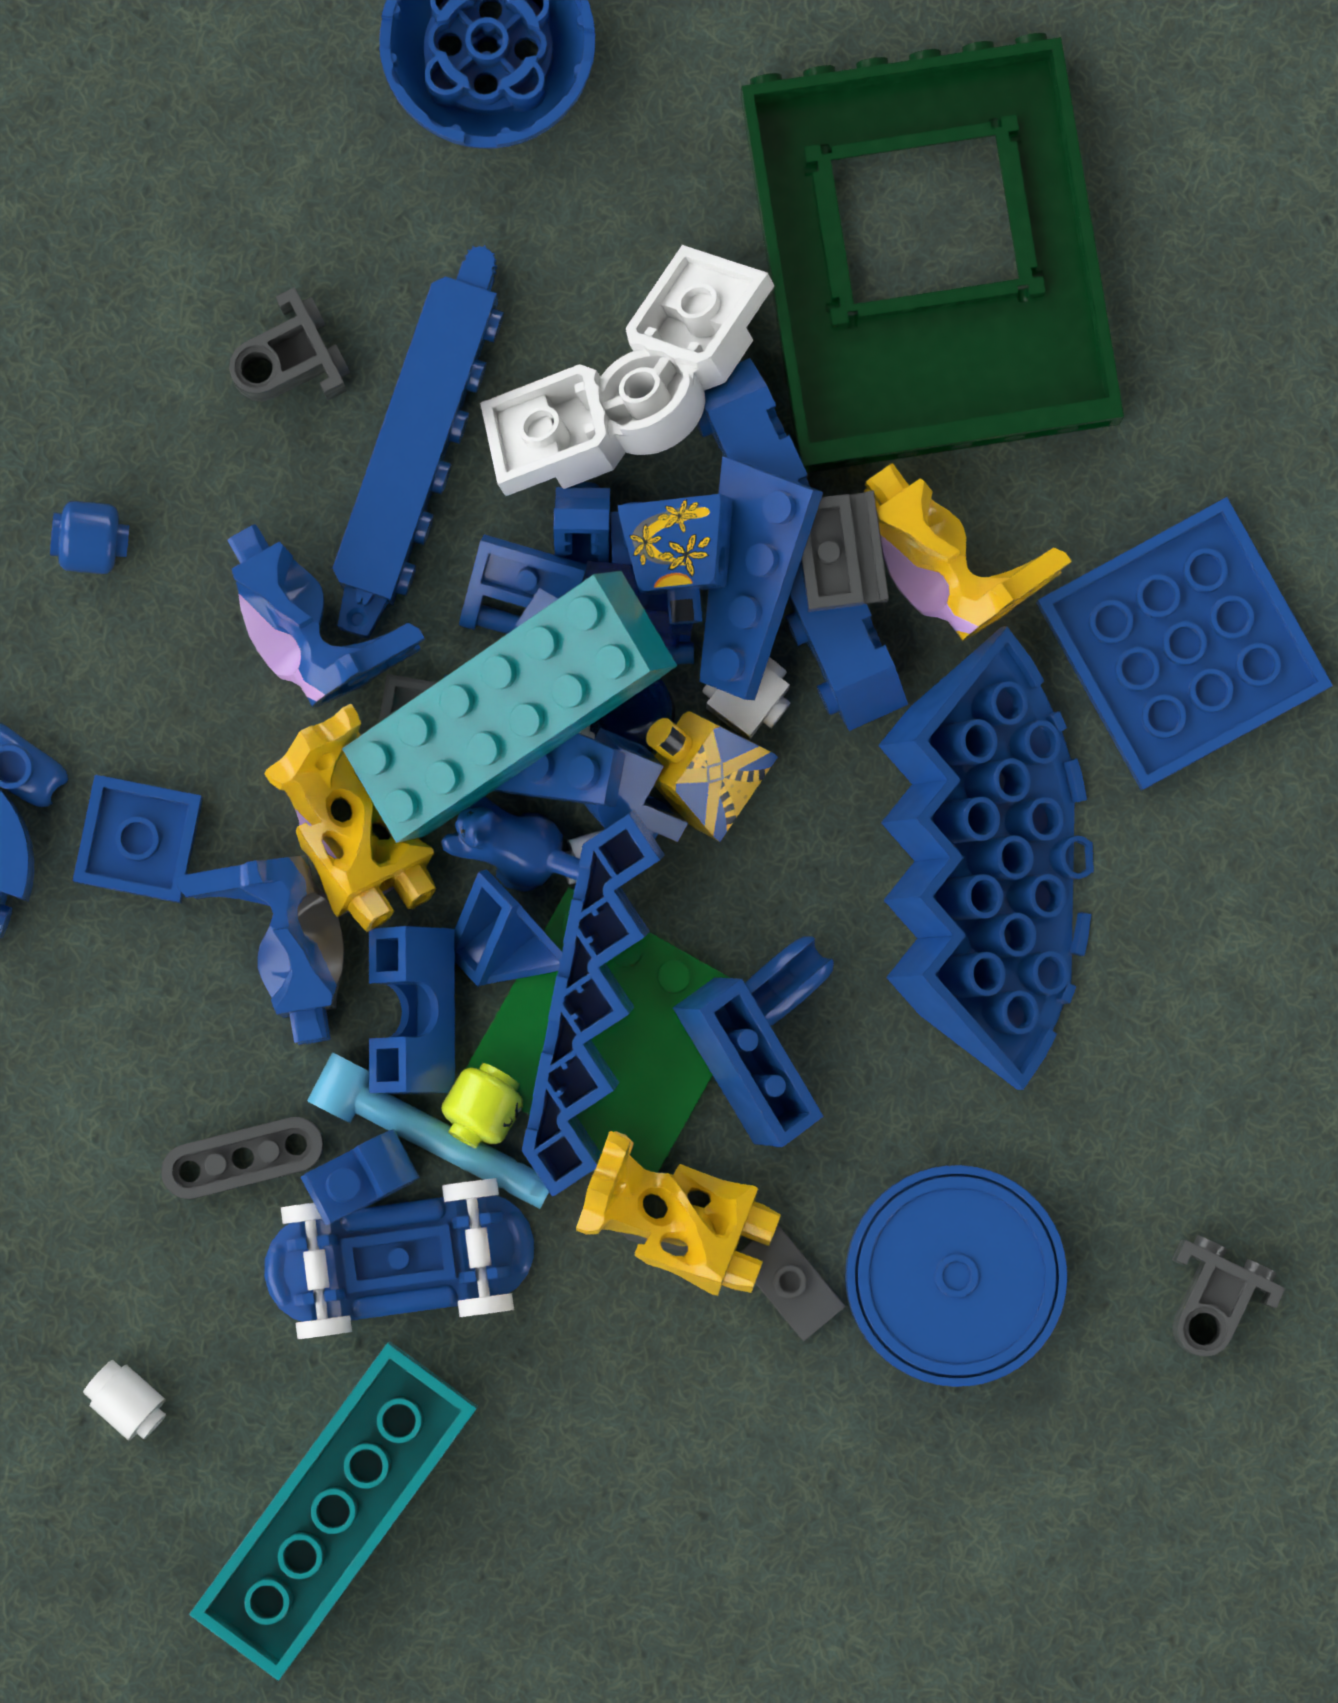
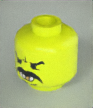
M482 1063L479 1069H464L442 1103V1113L452 1123L448 1133L475 1149L481 1141L488 1144L501 1143L523 1108V1100L517 1092L520 1084L509 1075L486 1063Z

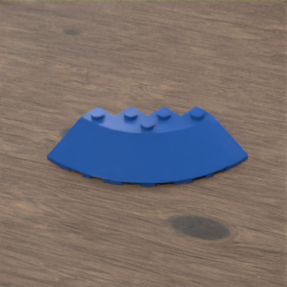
M1008 626L999 628L910 706L878 745L912 784L881 822L914 860V863L885 897L884 901L917 938L886 978L922 1018L1015 1089L1024 1090L1046 1057L1057 1035L1053 1029L1059 1019L1063 1005L1071 1003L1076 986L1071 984L1072 954L1078 956L1085 955L1091 914L1083 912L1077 914L1072 941L1073 879L1085 878L1094 872L1093 842L1082 836H1074L1075 802L1085 801L1087 796L1078 759L1070 758L1062 733L1063 730L1067 729L1060 711L1053 712L1048 698L1040 686L1044 679L1033 660ZM1074 842L1085 846L1086 869L1080 873L1073 872Z

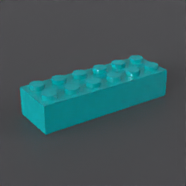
M622 571L593 574L343 747L342 750L395 842L424 837L677 667V664Z
M388 1342L189 1615L279 1681L479 1406L394 1343Z

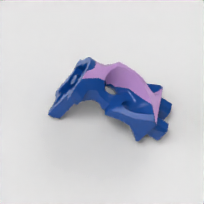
M256 524L251 525L227 540L240 562L239 565L232 568V573L237 584L240 608L250 639L258 653L280 679L291 681L302 688L313 708L327 704L361 688L381 673L421 650L418 644L424 641L425 638L420 629L410 623H406L392 632L366 642L342 647L329 645L323 641L319 631L324 611L322 587L308 571L293 559V555L283 544L277 542L269 547Z

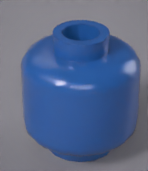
M69 501L64 506L62 513H53L50 556H58L60 566L66 571L108 574L114 568L116 557H127L129 525L119 524V513L111 504Z

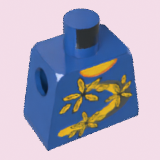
M722 494L618 505L623 533L640 592L648 595L667 594L669 624L702 622L700 590L723 588L727 584L733 513L732 498Z

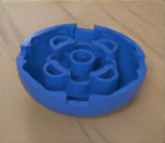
M386 0L381 15L380 58L385 77L397 101L406 113L424 129L441 139L465 147L479 149L510 147L545 133L556 125L578 101L589 79L593 65L595 28L588 0ZM486 1L497 2L502 7V14L498 19L482 18L479 14L480 6ZM450 35L459 38L462 42L460 52L454 56H447L446 52L440 51L439 43L442 38ZM522 40H530L536 44L538 52L536 56L520 60L514 52L515 46ZM484 42H493L498 47V51L492 54L488 51L479 53L478 49ZM482 75H490L496 79L498 86L496 91L483 95L476 92L474 88L475 81Z

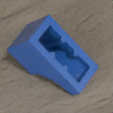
M581 482L566 489L556 487L553 527L555 556L587 564V568H609L610 488H600L599 485L592 482Z

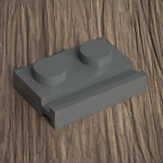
M874 491L821 498L801 559L808 612L888 601Z

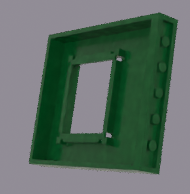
M1032 33L1016 38L1013 45L994 47V42L979 41L963 46L960 53L941 55V50L927 49L910 54L908 61L888 63V58L874 57L857 62L855 69L835 71V67L832 65H822L804 70L803 77L782 80V75L778 73L763 74L751 78L750 85L741 86V103L769 276L774 284L771 291L796 448L807 473L1120 425L1124 418L1061 37L1047 39V34ZM995 136L1018 279L854 304L831 161ZM1028 285L1027 288L1018 289L1019 286ZM856 311H857V314H855V315H848V314H847V313H849V312H856Z

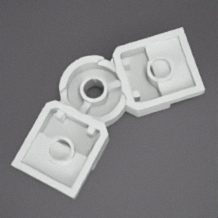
M682 245L626 327L632 352L616 360L601 376L597 370L579 364L481 402L497 484L504 495H511L555 477L562 488L566 489L613 471L625 452L634 455L654 454L667 450L686 438L696 427L705 407L704 391L725 383L753 342L746 327L774 287L768 273Z

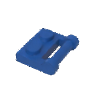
M484 534L479 544L459 626L475 630L476 626L508 634L514 629L521 616L483 605L484 596L526 608L539 588L559 599L584 581L588 565Z

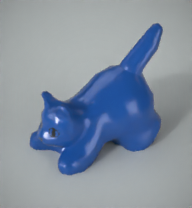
M485 796L459 813L455 822L457 832L445 835L441 841L443 850L452 856L478 860L494 865L497 868L496 877L502 884L511 889L522 892L534 890L536 887L542 886L554 873L577 880L580 859L563 851V835L552 820L539 813H522L521 816H515Z

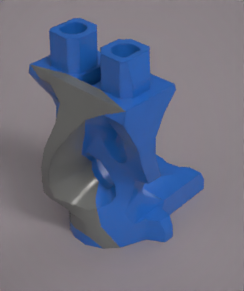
M308 856L256 860L242 865L176 876L177 887L186 898L195 897L198 900L210 897H226L260 903L271 907L273 916L259 947L258 970L272 998L271 1002L277 1015L283 1018L290 1017L294 1043L305 1045L331 1040L327 1011L337 1009V992L342 976L345 947L339 917L333 913L327 895L314 883Z

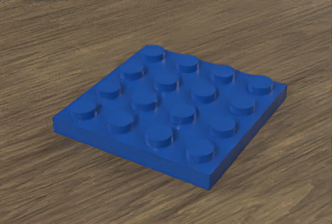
M1227 497L1038 599L1036 602L1141 791L1333 686Z

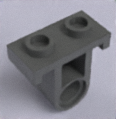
M295 287L276 296V300L283 315L294 311L296 316L244 342L235 349L230 358L229 370L236 388L244 397L252 401L263 402L273 399L324 372L328 378L321 381L320 385L327 400L347 391L342 377L349 374L350 371L336 344L326 349L317 331L326 325L312 297L302 301ZM266 360L273 365L270 377L264 382L251 383L244 378L245 369L252 361Z
M1197 1235L1194 1243L1180 1240L1171 1260L1181 1265H1187L1191 1257L1200 1261V1264L1174 1318L1172 1326L1173 1335L1179 1347L1187 1353L1203 1357L1216 1355L1224 1350L1230 1342L1255 1288L1264 1292L1261 1304L1270 1308H1277L1286 1289L1273 1282L1277 1273L1249 1259L1246 1260L1243 1267L1224 1259L1227 1251L1225 1247ZM1199 1313H1207L1211 1316L1216 1326L1214 1337L1205 1344L1194 1342L1188 1331L1189 1322Z

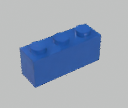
M714 977L673 1007V1010L754 1144L783 1147L824 1117L743 979Z

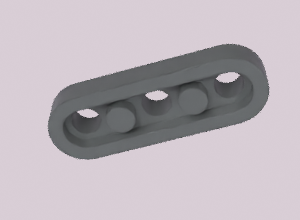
M301 1117L285 1118L175 1147L166 1155L162 1163V1180L166 1188L175 1196L184 1199H196L306 1171L320 1160L324 1150V1140L321 1131L313 1122ZM294 1134L302 1135L307 1142L306 1150L300 1155L290 1154L286 1147L288 1138ZM243 1147L250 1149L254 1156L252 1165L246 1169L238 1168L233 1160L234 1153ZM188 1161L196 1162L201 1170L199 1178L194 1182H186L180 1174L182 1165Z

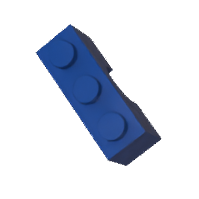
M413 926L374 928L369 931V984H384L392 988L400 1000L402 1016L399 1027L392 1036L369 1038V1093H449L455 1083L454 929Z

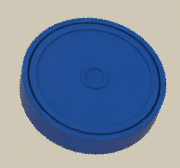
M962 1165L942 1166L920 1171L901 1179L880 1194L869 1206L855 1228L849 1244L845 1267V1286L849 1306L859 1330L871 1347L885 1361L907 1375L924 1382L952 1387L972 1386L994 1381L1010 1374L1030 1360L1042 1348L1053 1332L1063 1309L1067 1288V1264L1061 1238L1053 1221L1041 1204L1027 1190L1007 1177L990 1170Z

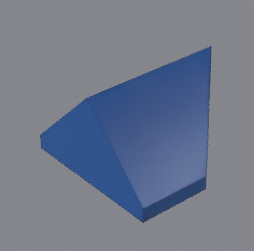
M487 869L479 871L454 929L455 963L478 987L559 971L562 951Z

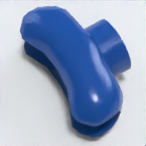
M0 722V787L5 788L33 806L40 808L51 806L53 804L51 802L53 792L61 785L68 783L67 771L59 762Z
M804 936L795 940L769 960L745 984L769 1025L772 1026L802 1003L830 976L833 971L834 961L833 958L827 959L818 953L815 948L814 937Z

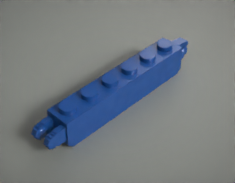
M486 245L484 247L472 246L473 248L468 250V254L465 255L466 260L462 261L456 280L445 276L431 283L333 565L335 575L342 589H344L337 626L347 633L369 639L387 604L394 605L397 594L407 596L412 585L417 565L408 563L415 543L425 545L434 520V514L426 512L433 492L442 495L452 467L451 463L444 461L450 441L460 444L469 419V413L461 411L468 391L477 393L480 388L487 366L486 362L479 360L485 340L493 343L496 341L504 317V312L496 310L498 305L497 293L491 292L495 281L493 276L497 275L495 271L498 269L495 265L497 261L494 258L495 253L487 249Z

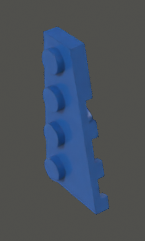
M722 456L718 494L730 497L733 501L728 577L726 587L709 589L699 682L741 699L755 701L823 492L734 458Z

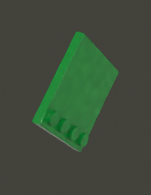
M568 887L544 929V932L561 951H563V941L571 901L574 895V889ZM649 932L643 939L606 962V965L634 1005V1009L630 1014L591 1039L619 1081V1084L614 1091L576 1116L601 1154L609 1132L617 1131L625 1134L634 1143L630 1156L644 1169L658 1173L713 1076L673 1010V1007L714 977H730ZM558 971L516 979L466 1069H479L482 1063H486L516 1080L520 1084L517 1092L523 1100L521 1111L530 1115L537 1071L541 1052L543 1051L549 1021L548 1016Z

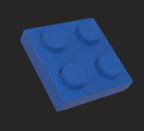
M95 775L73 882L182 904L183 893L177 887L176 876L188 874L203 797L201 795Z

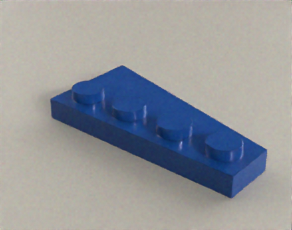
M578 733L493 791L616 807L626 753L582 733Z

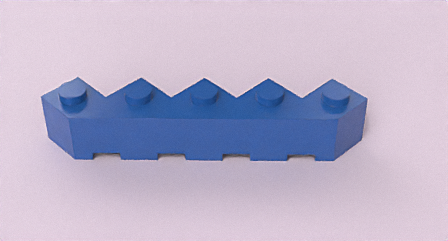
M751 358L738 363L725 383L704 391L705 407L697 424L700 434L703 438L712 434L724 457L734 458L810 487L807 480L808 474L790 435H786L774 409L776 404L765 381ZM801 561L788 598L793 613L786 615L785 619L796 644L799 646L807 643L818 662L825 682L816 687L828 714L832 715L838 712L847 729L851 731L908 705L895 665L886 645H881L870 618L872 615L867 604L808 612Z
M635 810L589 839L582 846L579 870L563 941L564 946L558 975L556 976L548 1016L549 1021L522 1147L523 1154L552 1197L596 1169L601 1152L576 1115L614 1091L619 1084V1081L591 1039L630 1014L634 1009V1005L606 965V962L643 939L650 932L620 886L665 856Z

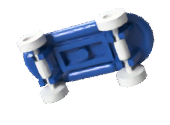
M497 1178L443 1185L444 1197L361 1208L328 1226L325 1225L314 1203L281 1207L282 1223L288 1225L282 1228L270 1243L265 1257L264 1277L269 1294L279 1309L291 1318L301 1321L296 1323L297 1339L352 1332V1320L458 1306L459 1317L514 1310L513 1297L510 1292L518 1288L528 1275L534 1259V1238L530 1224L519 1208L507 1199L496 1196L499 1195Z

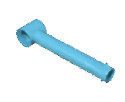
M333 1052L307 1100L349 1123L352 1122L355 1114L388 1131L395 1129L398 1136L483 1180L497 1178L498 1188H503L508 1193L539 1209L549 1193L533 1168L517 1162L514 1158L483 1142H480L476 1149L462 1143L448 1133L450 1125L390 1094L369 1093V1071Z

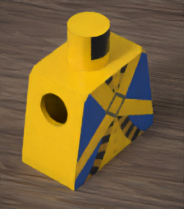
M690 711L684 713L677 724H674L668 718L657 720L650 727L646 736L647 744L657 751L655 757L664 766L654 786L690 826L719 842L778 758V756L765 748Z

